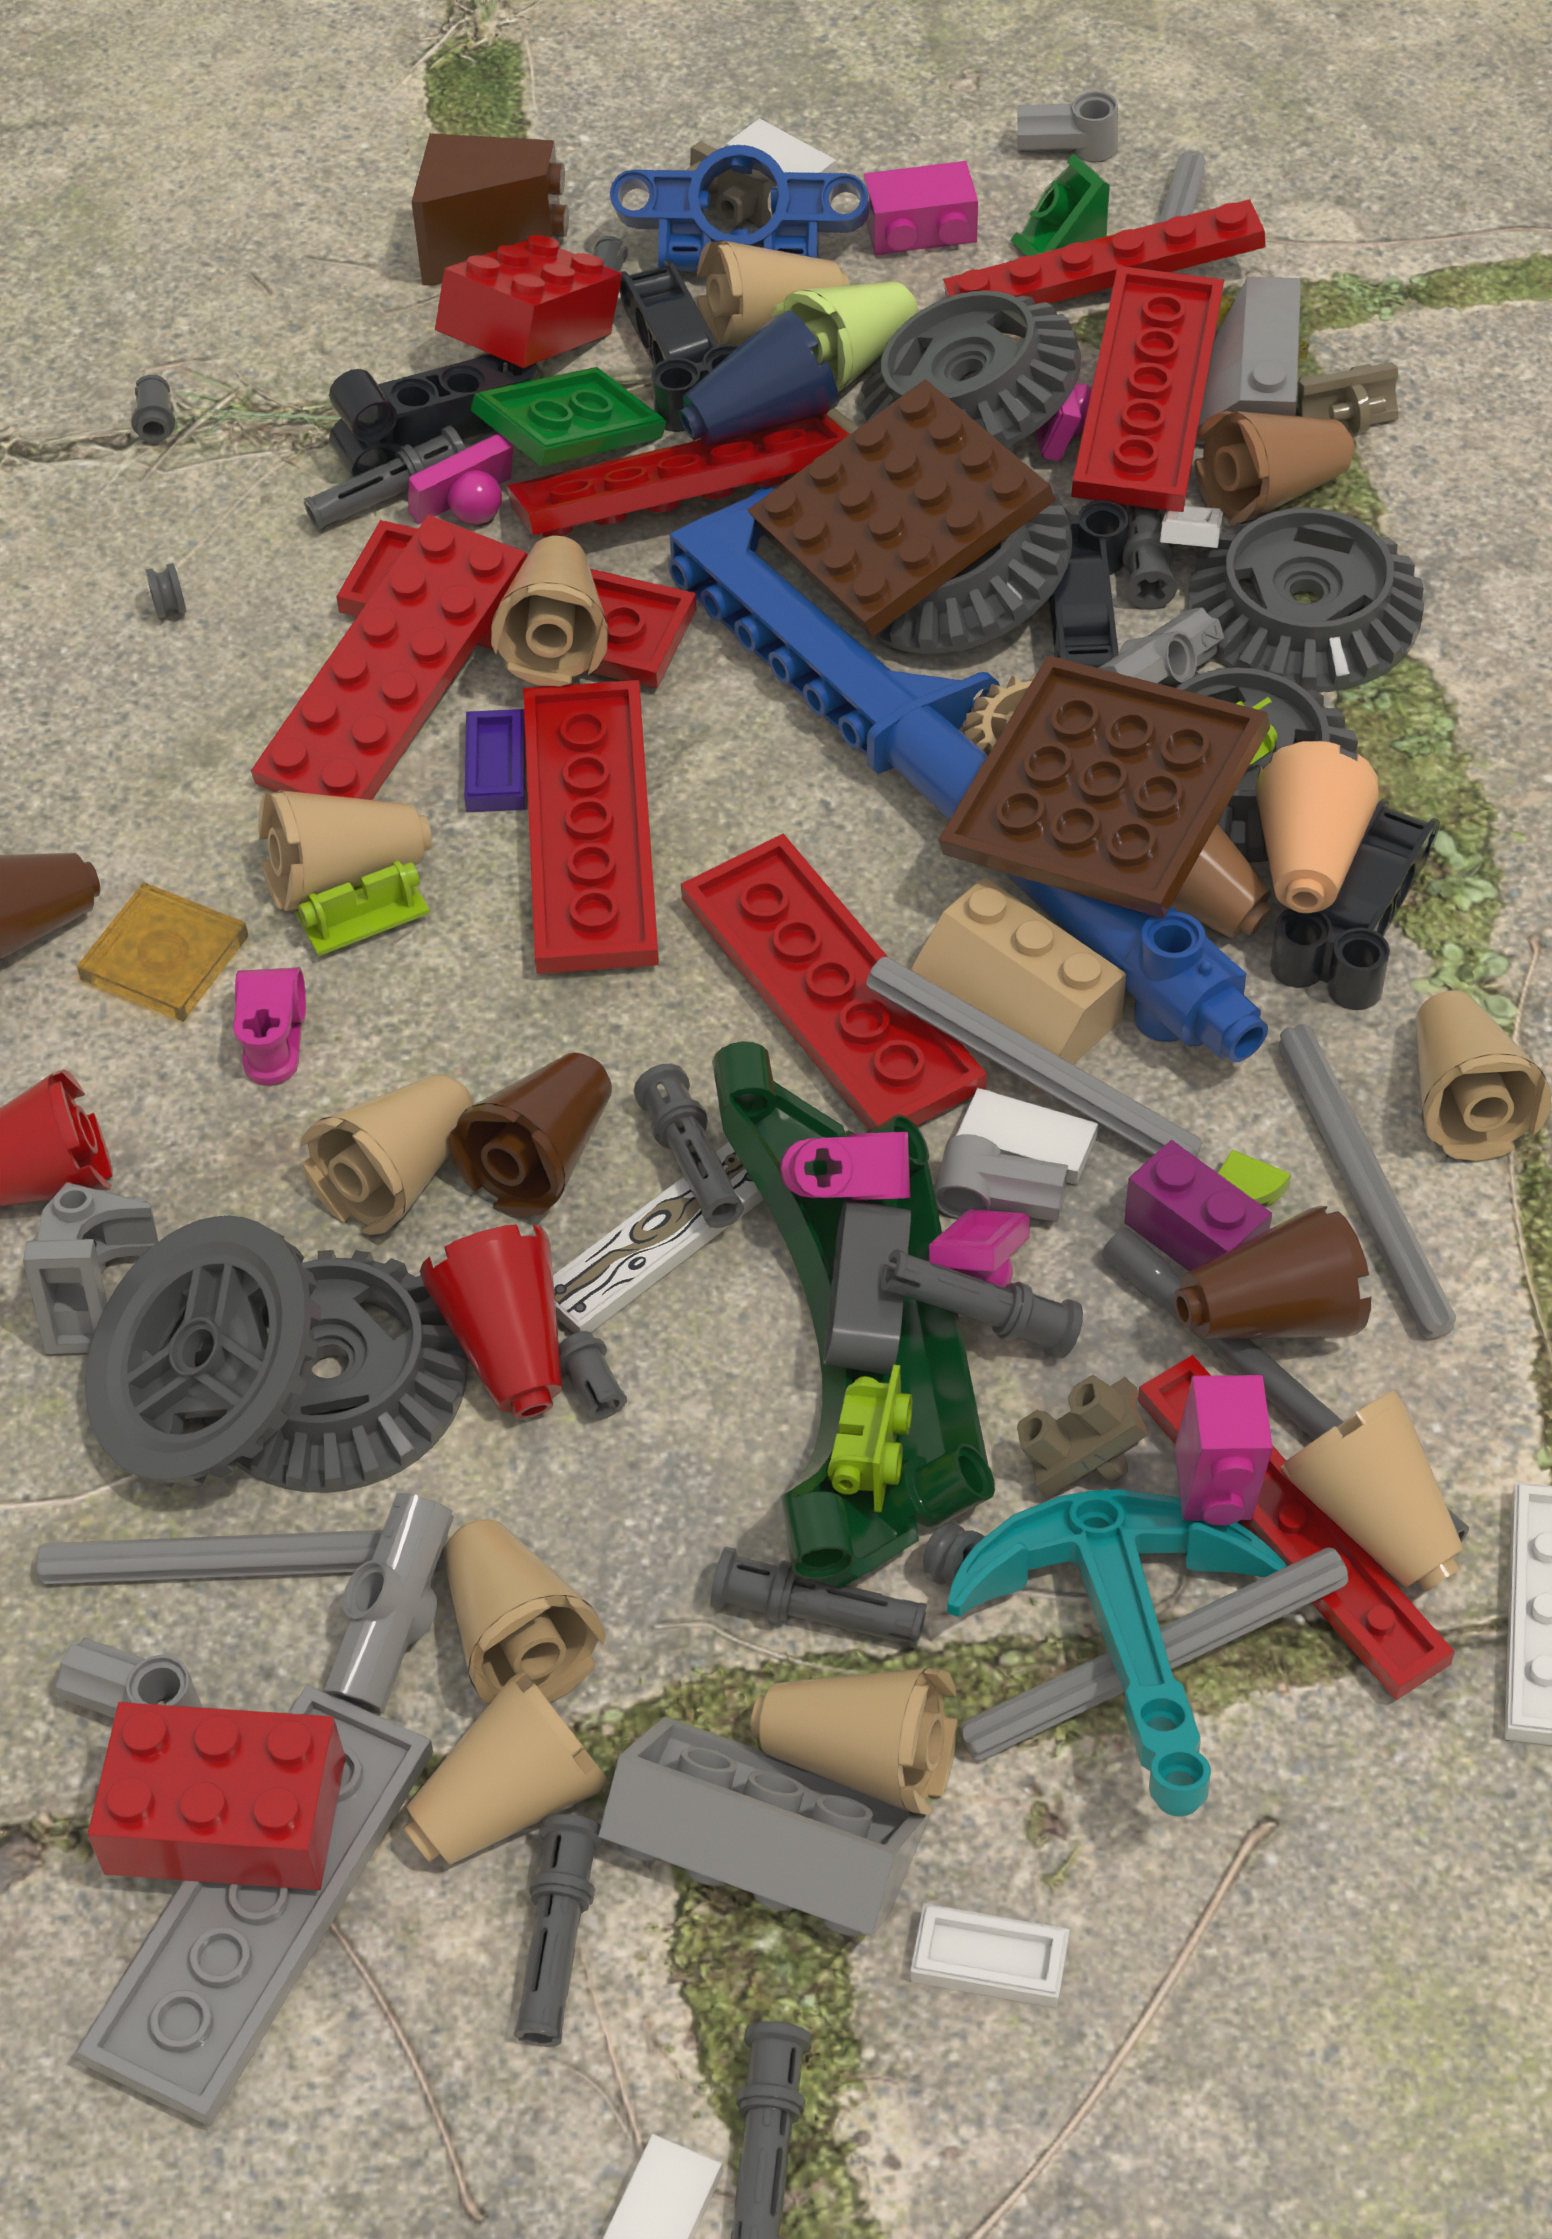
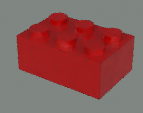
M532 235L526 241L514 245H502L496 251L482 256H470L467 261L444 268L435 331L525 368L611 334L622 273L603 266L604 261L597 256L586 253L574 254L559 248V242L551 237Z
M118 1702L87 1834L104 1875L321 1890L346 1759L334 1716Z

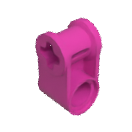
M295 967L238 970L235 978L236 1007L233 1028L236 1040L243 1046L242 1062L245 1074L251 1081L261 1085L282 1083L297 1071L299 1065L301 1029L306 1016V990L302 969Z
M908 1132L849 1134V1137L796 1141L786 1149L781 1158L780 1173L782 1181L791 1192L808 1198L852 1197V1200L910 1198ZM815 1159L826 1161V1174L818 1176L805 1175V1162H811Z

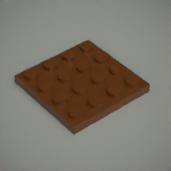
M925 379L868 422L862 424L857 430L823 455L817 457L812 463L781 486L771 491L747 511L755 518V527L863 630L873 637L1054 503L1056 499L1050 484Z
M1047 655L939 837L938 841L942 853L953 858L1164 919L1270 729L1268 714L1266 711Z

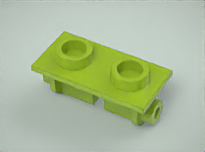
M397 860L392 862L390 867L361 877L362 886L353 889L350 882L316 895L315 893L308 894V901L298 905L299 910L295 911V915L317 956L319 957L430 914V909L417 888V885H420V878L414 864L409 862L402 865Z
M893 1365L889 1384L879 1383L871 1377H860L846 1388L839 1421V1433L836 1434L827 1470L833 1488L842 1494H853L858 1490L874 1491V1511L876 1512L882 1511L887 1484L898 1485L902 1467V1444L896 1443L897 1434L908 1435L911 1426L912 1394L901 1393L900 1365Z

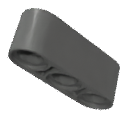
M850 1199L844 1200L835 1244L823 1359L825 1365L891 1376L900 1341L904 1296L894 1292L883 1291L881 1288V1275L885 1264L896 1268V1264L888 1260L893 1250L899 1249L908 1254L911 1210Z

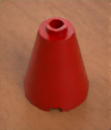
M65 1069L50 1074L0 1108V1207L52 1200L66 1183L104 1191L110 1190L112 1187L105 1180L113 1177L108 1149L100 1125L94 1113L86 1115L81 1106L76 1104L74 1099L84 1096L85 1093L71 1072Z
M515 1224L479 1231L455 1240L444 1246L448 1259L433 1268L429 1256L422 1263L419 1271L426 1290L498 1410L513 1412L517 1419L534 1417L548 1411L553 1407L552 1398L562 1391L551 1244L546 1231L537 1225H533L534 1236H521L518 1225Z

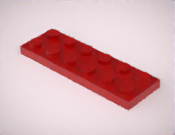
M1117 266L1073 477L1072 498L1094 501L1106 500L1117 504L1146 507L1155 510L1184 512L1221 306L1224 279Z
M826 414L712 445H706L700 439L507 485L511 507L532 535L540 534L543 538L564 536L573 531L572 526L594 521L597 525H610L625 520L627 518L626 513L645 508L650 512H665L679 507L681 504L680 500L701 495L703 499H719L734 493L733 487L754 483L759 487L781 484L787 480L788 474L800 472L817 457L823 455L850 434Z
M428 514L251 769L255 784L274 792L283 790L372 800L491 624L498 605L527 558L526 552Z
M383 520L379 521L336 596L339 613L356 617L359 615L418 528ZM590 569L609 631L607 652L598 668L592 673L623 681L639 680L640 685L658 689L697 610L696 593ZM492 622L476 644L477 646L493 649L491 645Z
M639 680L523 688L536 973L544 974L659 965Z
M784 833L681 883L682 901L869 1131L898 1114L906 1116L918 1126L973 1097L977 1088L987 1089V1073L960 1042L869 990L866 982L872 967L880 958L888 956Z

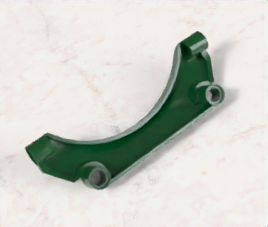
M736 1042L722 1047L715 1053L712 1060L723 1131L760 1191L791 1253L812 1315L822 1373L821 1420L814 1451L804 1472L795 1484L781 1495L793 1572L799 1577L815 1579L834 1587L842 1588L918 1542L917 1523L935 1529L992 1498L995 1493V1481L988 1465L959 1314L904 1296L900 1341L895 1365H900L901 1393L912 1394V1418L909 1434H897L896 1443L902 1444V1467L898 1485L887 1484L881 1512L874 1511V1491L858 1490L853 1494H842L833 1488L827 1470L836 1434L839 1433V1421L846 1388L860 1377H871L879 1383L889 1384L891 1376L824 1364V1347L838 1224L844 1200H852V1197L808 1198L798 1196L791 1192L782 1181L780 1164L786 1149L796 1141L849 1137V1134L854 1133L849 1130L845 1132L843 1125L773 1081L769 1053L763 1045L755 1042ZM898 1114L867 1133L908 1132L910 1198L855 1201L911 1210L908 1255L930 1262L929 1244L942 1234L928 1163L929 1150L917 1126L906 1116ZM815 1159L811 1162H805V1175L818 1176L826 1174V1161Z

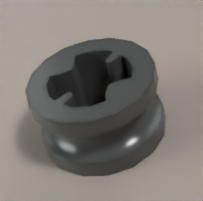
M174 563L167 564L166 569L161 573L155 572L153 568L146 569L147 581L158 619L166 617L167 611L171 609L177 610L179 614L185 613V601Z
M952 1522L941 1525L930 1537L925 1548L923 1571L927 1579L939 1585L947 1584L951 1588L961 1563L972 1548L985 1536L974 1530L965 1531L963 1527Z

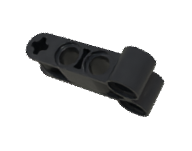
M668 259L664 260L662 267L631 275H628L626 271H621L622 279L619 292L626 314L654 366L651 373L654 411L667 421L665 430L682 432L685 429L679 417V410L684 408L683 395L739 346L717 344L672 260Z
M489 354L378 384L366 370H349L335 379L330 387V403L341 417L330 431V446L350 475L355 477L396 459L395 454L402 446L408 444L414 448L440 436L441 429L449 425L455 429L461 440L495 431V429L471 411L474 394L531 381L536 376L537 364L522 368ZM506 362V371L503 372V364Z
M1098 500L1086 504L1079 511L1078 515H1070L1065 509L1072 531L1071 556L1061 582L1048 598L1054 656L1096 668L1101 667L1119 655L1110 575L1120 571L1124 566L1122 550L1127 542L1129 519L1126 510L1121 505L1106 500Z
M1381 799L1376 806L1334 903L1324 910L1312 913H1300L1287 909L1278 917L1270 962L1271 971L1275 978L1281 983L1295 988L1309 987L1319 981L1327 983L1329 996L1336 1004L1343 1008L1364 1010L1374 1006L1382 996L1390 955L1389 944L1384 935L1430 856L1439 831V819L1432 818L1429 822L1389 808V801Z

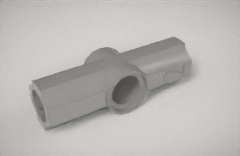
M1203 608L1186 610L1148 636L1126 640L1121 646L1119 655L1099 668L1165 686L1179 685L1194 677L1196 668L1217 654V646L1224 639L1220 621L1208 615Z
M412 1493L396 1494L373 1559L359 1566L345 1587L343 1610L351 1619L324 1689L328 1694L369 1712L383 1714L408 1644H413L422 1638L435 1618L437 1596L429 1585L454 1518L451 1515L452 1510L448 1507Z

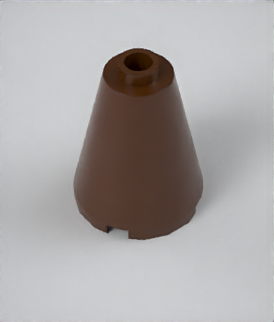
M76 853L0 855V961L93 909L94 897L100 895V882L91 862H83Z
M568 1053L466 1109L459 1117L457 1125L450 1132L449 1137L453 1163L465 1183L475 1193L483 1186L488 1192L498 1198L492 1206L504 1213L524 1218L544 1214L562 1196L611 1097L612 1084L605 1068L599 1061L585 1054Z
M1322 1205L1309 1208L1184 1274L1180 1282V1289H1177L1174 1293V1308L1177 1318L1185 1329L1190 1328L1194 1335L1200 1339L1346 1338L1357 1335L1367 1326L1371 1312V1297L1360 1299L1358 1278L1369 1276V1271L1359 1239L1346 1217L1339 1211L1327 1214L1325 1211L1328 1206Z

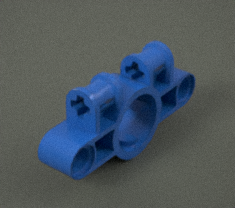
M731 145L720 148L709 154L695 171L636 169L624 171L615 178L610 189L611 203L616 215L623 224L635 229H659L658 267L663 266L664 260L670 259L678 272H697L701 251L707 242H717L720 240L818 258L819 232L847 233L856 231L866 222L870 210L867 188L862 180L855 175L847 173L783 172L780 165L769 154L748 145ZM753 169L760 171L771 179L776 188H771L772 217L765 226L749 234L748 229H737L727 234L722 233L709 224L703 211H709L710 192L707 189L716 177L727 170L741 174H752ZM633 189H642L649 193L648 202L639 210H629L622 206L624 196ZM847 192L857 196L860 201L859 205L851 213L840 214L831 207V202L840 193Z

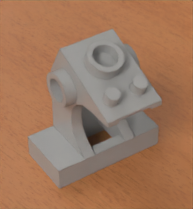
M66 1183L42 1210L37 1241L26 1242L23 1262L45 1354L89 1353L98 1321L107 1304L101 1275L107 1266V1261L125 1256H142L159 1242L151 1203H148L143 1197L134 1196L132 1199L104 1190H95Z

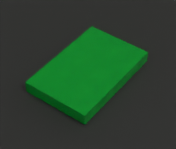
M598 367L481 391L474 394L471 407L473 413L540 466L660 439L663 437L667 422L662 416Z

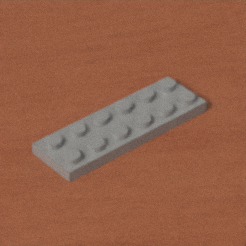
M308 1684L289 1713L334 1716L346 1757L321 1890L183 1881L76 2052L81 2064L209 2127L212 2125L434 1752L431 1739Z

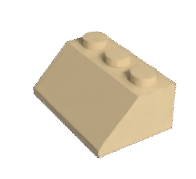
M985 876L943 911L911 968L913 972L1071 1064L1078 1061L1123 1020L1126 973ZM1023 1080V1081L1026 1082L1028 1085H1030L1031 1087H1033L1034 1089H1036L1038 1092H1040V1093L1043 1092V1091L1040 1090L1039 1088H1037V1087H1035L1034 1085H1032V1084L1028 1083L1027 1081Z

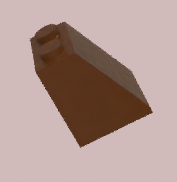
M429 134L411 201L422 285L433 286L442 284L444 268L467 261L470 256H482L496 251L502 245H514L528 240V237L532 235L547 236L557 241L559 237L567 236L569 225L568 205L560 204L559 195H563L565 187L564 163L556 162L554 140Z

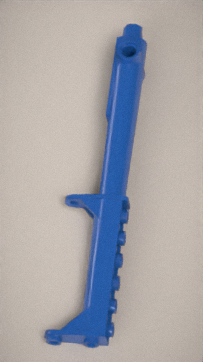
M759 488L749 498L691 522L670 533L671 559L668 562V569L676 586L681 590L696 593V599L704 606L708 615L715 621H721L734 633L746 651L754 652L771 668L773 674L781 683H788L800 694L814 714L823 716L839 730L851 748L859 749L866 755L867 764L873 771L880 774L895 768L940 813L950 820L988 756L959 729L963 727L966 714L971 713V708L975 703V700H973L975 695L983 689L979 697H986L991 684L1000 686L999 682L988 672H980L963 680L891 671L756 555L760 537L764 536V534L755 527V518L747 510L776 488ZM1003 872L1065 932L1126 973L1125 989L1136 998L1134 1010L1135 1025L1148 1038L1161 1042L1182 1040L1189 1047L1204 1044L1221 1060L1229 1058L1235 1063L1249 1058L1264 1042L1268 1033V1025L1260 1018L1261 1010L1244 995L1247 973L1205 936L1203 926L1191 915L1178 912L1171 906L1163 919Z

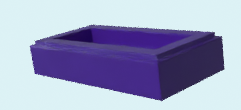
M524 709L466 711L464 791L466 812L525 810L526 744Z

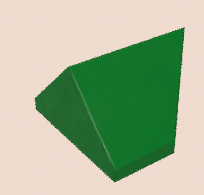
M1072 154L1068 159L1067 163L1069 166L1044 189L1034 210L1029 213L1030 218L1022 233L1016 232L1010 240L1026 256H1033L1060 249L1072 243H1083L1107 236L1110 184L1075 154Z

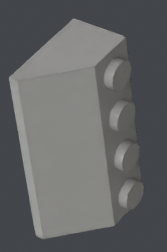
M664 1716L619 1755L598 1837L619 1844L620 1851L629 1857L643 1861L661 1859L686 1869L689 1877L700 1883L712 1886L729 1884L754 1893L755 1900L766 1907L781 1911L798 1909L820 1917L827 1928L837 1933L849 1936H859L862 1934L873 1936L893 1909L930 1815L908 1813L768 1756L762 1750Z

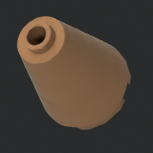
M1242 411L1219 412L1208 417L1198 432L1196 442L1203 440L1205 442L1203 458L1195 459V473L1200 493L1208 508L1221 509L1223 515L1231 519L1228 523L1236 525V523L1254 520L1345 473L1354 455V440L1345 426L1334 419Z
M1217 823L1175 898L1172 907L1178 912L1191 915L1201 924L1232 939L1242 932L1251 937L1264 924L1273 910L1266 903L1271 895V890Z

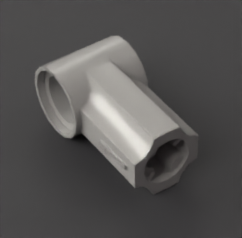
M1101 91L1085 92L1079 95L1072 104L1018 105L1017 136L1019 152L1073 150L1074 154L1082 160L1090 162L1104 161L1111 158L1117 152L1118 104L1111 94Z
M972 1134L957 1135L947 1141L934 1192L937 1208L942 1213L959 1219L969 1209L1026 1213L1031 1218L1058 1222L1064 1202L1068 1165L1001 1154L997 1145L987 1138Z
M83 1638L80 1643H71L60 1662L59 1677L55 1686L59 1698L115 1718L118 1702L156 1704L157 1701L164 1697L175 1696L169 1702L161 1705L202 1707L189 1671L182 1661L173 1656L156 1655L145 1659Z

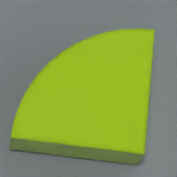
M1233 1149L1218 1174L1259 1204L1265 1203L1264 1205L1267 1206L1281 1198L1289 1188L1291 1173Z

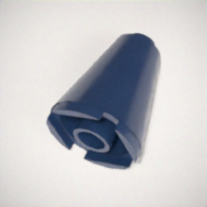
M792 310L774 315L683 395L684 408L679 410V417L685 431L692 440L700 438L706 445H712L826 415L830 410L838 406V390L831 368L827 361L821 365L818 364L811 348L818 345V342L799 316Z

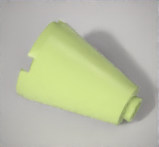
M890 281L798 290L785 296V300L775 306L771 318L776 314L792 310L803 320L818 342V345L811 348L819 365L826 361L828 362L839 393L883 355L885 347L894 333L918 312L917 302L913 294L903 284Z

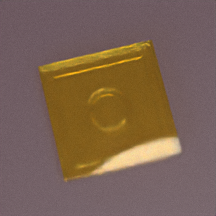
M143 882L77 965L80 980L184 1022L248 938L246 922Z

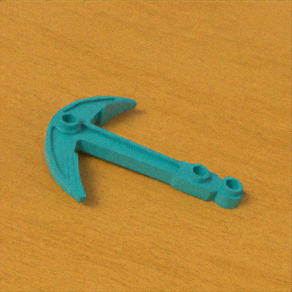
M1121 1489L1086 1491L1059 1496L1013 1514L979 1541L961 1563L951 1586L947 1613L960 1617L970 1609L990 1599L1022 1590L1027 1584L1028 1570L1064 1562L1075 1563L1080 1571L1125 1693L1124 1713L1140 1764L1150 1771V1795L1158 1807L1169 1815L1181 1817L1194 1813L1208 1798L1211 1768L1207 1759L1199 1753L1201 1737L1183 1684L1173 1678L1139 1554L1186 1553V1567L1193 1571L1234 1572L1263 1578L1287 1567V1565L1266 1543L1238 1523L1212 1525L1204 1520L1183 1521L1181 1500L1174 1496Z

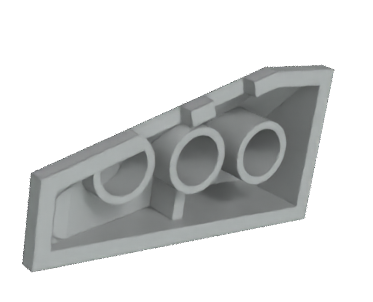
M1246 278L1214 340L1198 432L1208 417L1224 411L1295 416L1301 278ZM1205 440L1198 441L1196 444L1204 445Z

